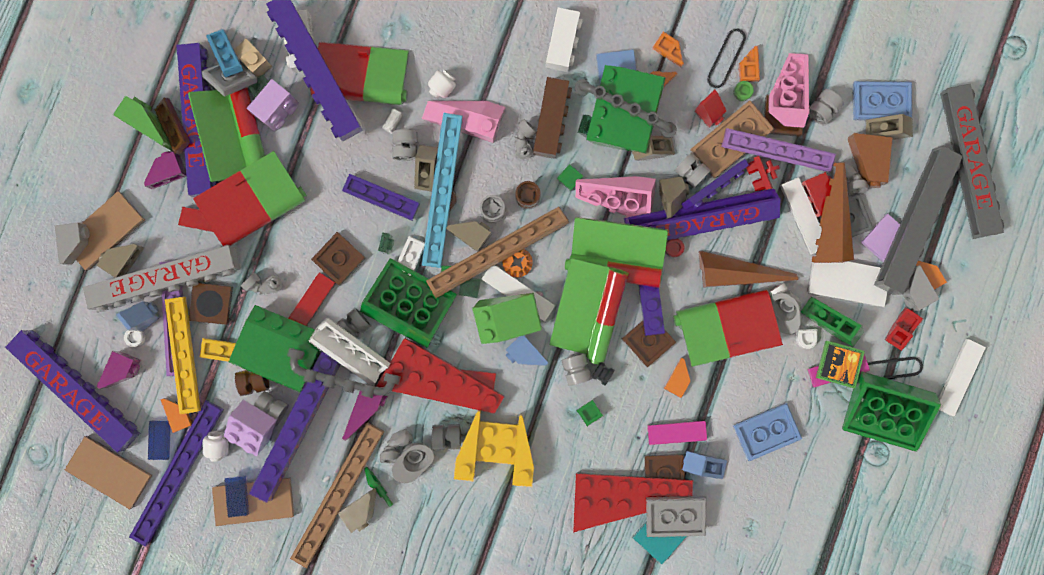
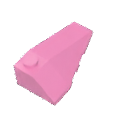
M789 53L769 95V113L784 126L803 128L809 114L808 54Z
M428 101L422 119L441 125L443 113L461 115L463 117L460 132L494 143L505 107L489 101Z
M638 176L576 180V198L595 206L601 205L609 209V212L614 214L618 212L625 215V218L652 213L656 179Z

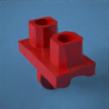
M760 156L754 157V161L748 163L749 166L746 167L748 174L751 175L759 171L761 176L760 179L752 181L755 191L773 189L768 174L770 173L772 180L778 178L775 171L780 169L779 165L773 166L771 160L765 162L768 168L765 169Z

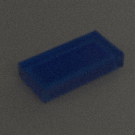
M151 420L149 421L148 460H168L170 455L169 421Z
M246 476L224 478L228 518L248 516Z

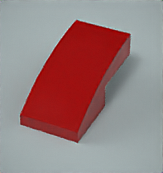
M905 307L892 325L885 340L902 351L913 337L912 333L923 318Z

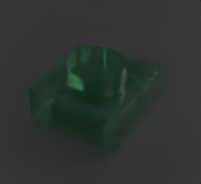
M264 74L257 77V83L249 86L254 98L269 83Z
M589 115L582 116L577 132L586 138L592 118Z
M382 232L378 251L388 254L389 250L392 251L394 239H392L391 234Z
M471 278L460 284L459 295L478 299L481 279Z

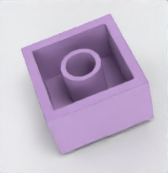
M271 79L247 109L275 132L276 129H280L283 126L285 118L295 112L298 102L289 92Z
M242 400L229 415L224 437L229 442L242 447L247 453L257 457L270 441L276 419L247 401Z

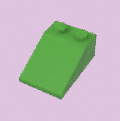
M125 95L113 115L174 152L157 115L150 111L152 107L135 96L131 99Z
M534 293L479 300L472 308L481 344L502 342L542 330Z

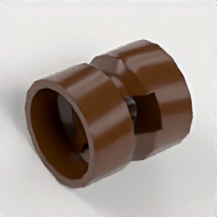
M532 181L520 183L516 189V202L523 209L536 207L540 200L538 185Z
M248 370L235 373V385L240 396L253 394L254 391L257 393L268 391L270 388L269 379Z

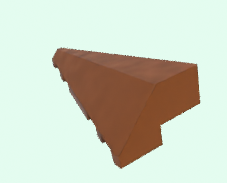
M835 162L833 165L836 167L834 179H830L829 182L832 188L830 196L826 197L819 225L822 226L820 239H816L815 244L818 245L816 256H812V262L843 263L854 260L845 162Z
M698 251L703 288L798 280V276L795 273Z

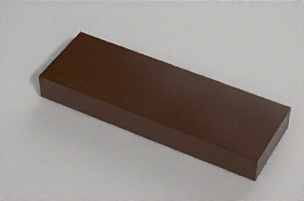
M164 97L154 110L174 153L181 154L190 141L170 98Z

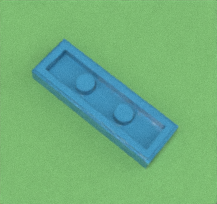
M224 29L206 35L225 77L243 71Z

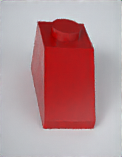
M714 90L700 102L694 112L710 128L713 124L719 125L725 119L723 115L727 110L718 92Z
M826 172L802 182L816 217L822 216L826 197L830 196L832 185H829L831 177Z

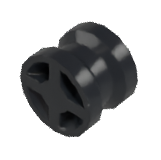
M601 362L593 373L592 378L594 380L598 379L605 386L615 370L607 368Z

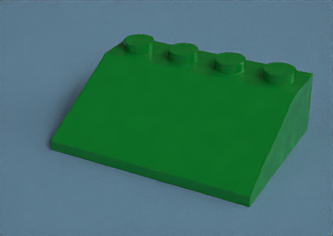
M605 65L600 86L605 88V92L613 96L621 95L623 101L629 104L637 103L642 110L648 113H657L666 78L628 68ZM596 99L586 140L599 146L647 154L653 126L648 125L646 120L638 116H630L629 112L622 108H614L611 103L603 99Z
M390 258L362 301L360 312L428 348L457 294L450 290L435 298L426 282L428 278Z
M254 305L244 323L230 356L229 363L301 393L306 381H303L304 376L296 374L291 369V357L287 356L288 350L292 348L305 352L303 360L299 359L298 364L300 367L310 370L313 369L322 350L309 342L315 329Z
M861 371L856 388H853L842 430L917 452L942 404L935 392Z

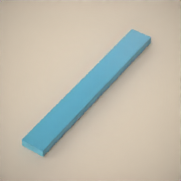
M443 113L422 266L441 268L463 117L461 115Z

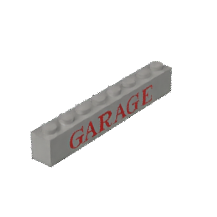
M227 245L83 287L87 308L89 310H96L99 313L108 311V307L125 306L128 301L145 300L144 297L149 295L150 297L161 296L163 291H178L184 285H187V287L196 286L199 284L198 281H213L219 275L231 276L235 274V271L241 270L236 247Z

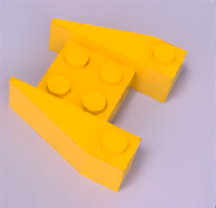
M478 410L456 458L454 480L474 481L476 461L513 464V485L532 487L534 464L523 415L519 414L518 424L480 421L481 411Z

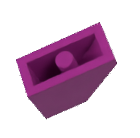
M167 151L162 153L160 157L155 158L145 179V187L153 190L187 177L180 155Z
M112 351L97 384V388H109L133 378L140 369L139 363L141 360L121 351Z

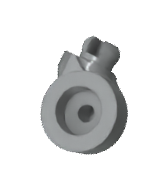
M523 119L518 124L519 129L514 143L517 157L525 160L533 154V148L526 141V137L532 138L537 131L528 121Z
M845 162L846 180H850L847 184L848 193L858 195L867 192V181L863 180L860 174L858 175L859 172L854 167Z
M254 272L240 285L245 291L260 292V294L266 295L279 292L282 288V281L279 277L271 275L263 283H259L260 277Z
M407 429L392 434L390 440L387 441L388 445L380 453L381 463H395L399 458V452L396 451V448L412 443L413 436L409 434Z

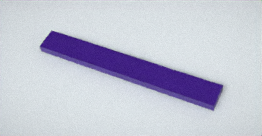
M205 400L201 411L196 416L129 538L145 547L149 545L201 452L204 437L212 432L224 411L223 408Z

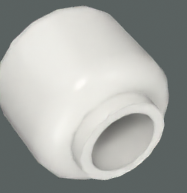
M445 69L443 71H436L428 81L429 92L437 99L439 96L447 98L456 87L455 77Z
M213 431L204 437L203 455L206 458L217 462L228 455L229 441L224 437L223 432Z

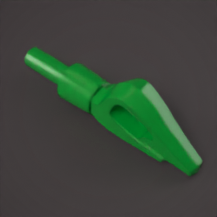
M365 467L364 471L369 487L375 488L380 498L383 497L388 506L391 507L393 503L386 495L387 491L383 488L375 474L368 467Z

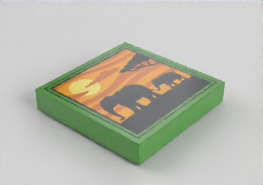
M825 341L816 378L856 388L865 351Z

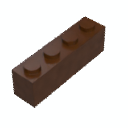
M551 77L546 79L533 155L555 159L556 154L561 152L562 143L559 142V136L564 135L565 124H562L563 117H567L569 108L565 103L566 98L570 99L572 91L568 80Z

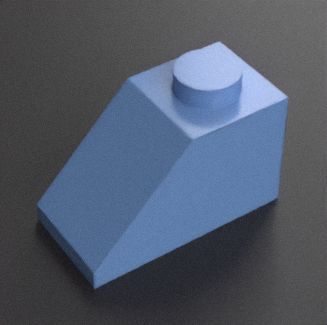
M145 301L135 304L116 315L128 331H144L161 317L158 314L159 309L152 302Z
M524 335L520 336L505 349L508 352L506 357L512 363L516 361L518 364L546 366L548 364L545 358Z
M687 451L683 460L682 470L703 477L723 479L727 460Z

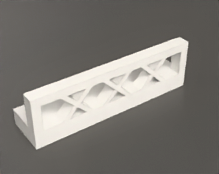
M329 318L316 328L309 342L369 385L375 384L380 373L390 365L387 360Z

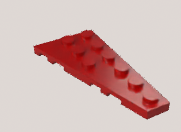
M406 337L403 339L389 367L385 370L376 386L379 388L385 387L387 381H384L386 373L401 377L399 384L394 385L393 392L494 414L505 397Z
M576 473L573 533L646 513V497L692 496L693 480Z

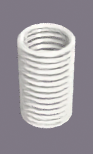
M392 109L391 114L386 119L387 121L382 126L384 130L390 133L396 130L395 128L403 116L401 112Z

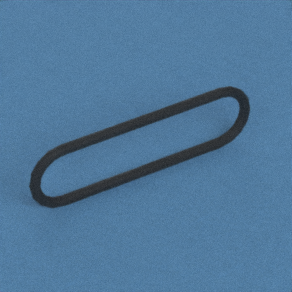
M732 29L728 33L707 77L709 85L713 88H720L725 84L745 43L746 36L741 29ZM738 31L743 35L740 47L723 82L720 85H713L710 81L711 74L730 35Z
M916 357L867 362L868 365L916 360L920 364V369L916 373L883 377L887 379L916 376L923 370L922 361Z

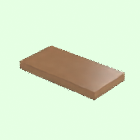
M751 100L690 149L699 158V161L711 170L709 173L713 178H716L745 154V152L721 147L726 128L763 137L774 130L773 126Z
M117 191L82 222L88 228L90 236L88 238V245L76 260L84 270L88 271L99 261V257L103 252L114 248L145 221L121 192Z
M89 436L83 438L64 469L129 510L134 507L152 477V474Z
M291 477L282 479L272 501L267 503L249 494L255 482L212 487L215 525L222 526L294 517Z

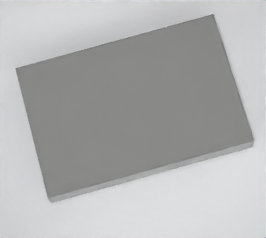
M646 497L647 537L706 536V497Z

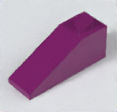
M359 391L342 439H349L380 410L381 406L384 407L388 396L374 394L373 398L362 396V391Z

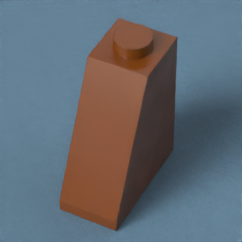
M854 133L848 137V143L858 172L862 179L867 181L869 187L881 188L889 180L893 137Z

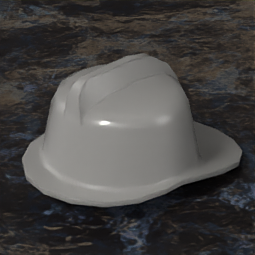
M791 290L772 295L771 302L779 332L784 334L797 332L801 323V302Z
M422 443L407 445L403 449L401 456L393 464L392 475L395 480L400 483H410L416 480L433 462V451Z

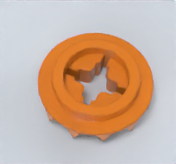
M525 249L514 254V257L517 259L524 257L523 261H521L523 269L517 265L510 267L514 263L512 256L502 261L505 272L516 278L527 275L533 264L531 254Z

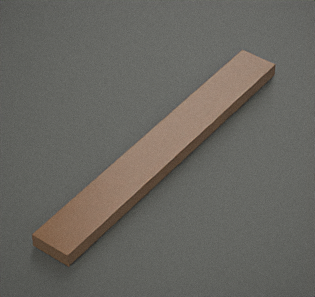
M557 207L426 280L435 298L569 224V221L560 207Z
M367 422L290 557L291 560L305 568L309 566L385 431Z

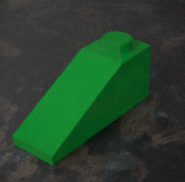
M812 296L801 310V313L852 348L864 333L862 325Z

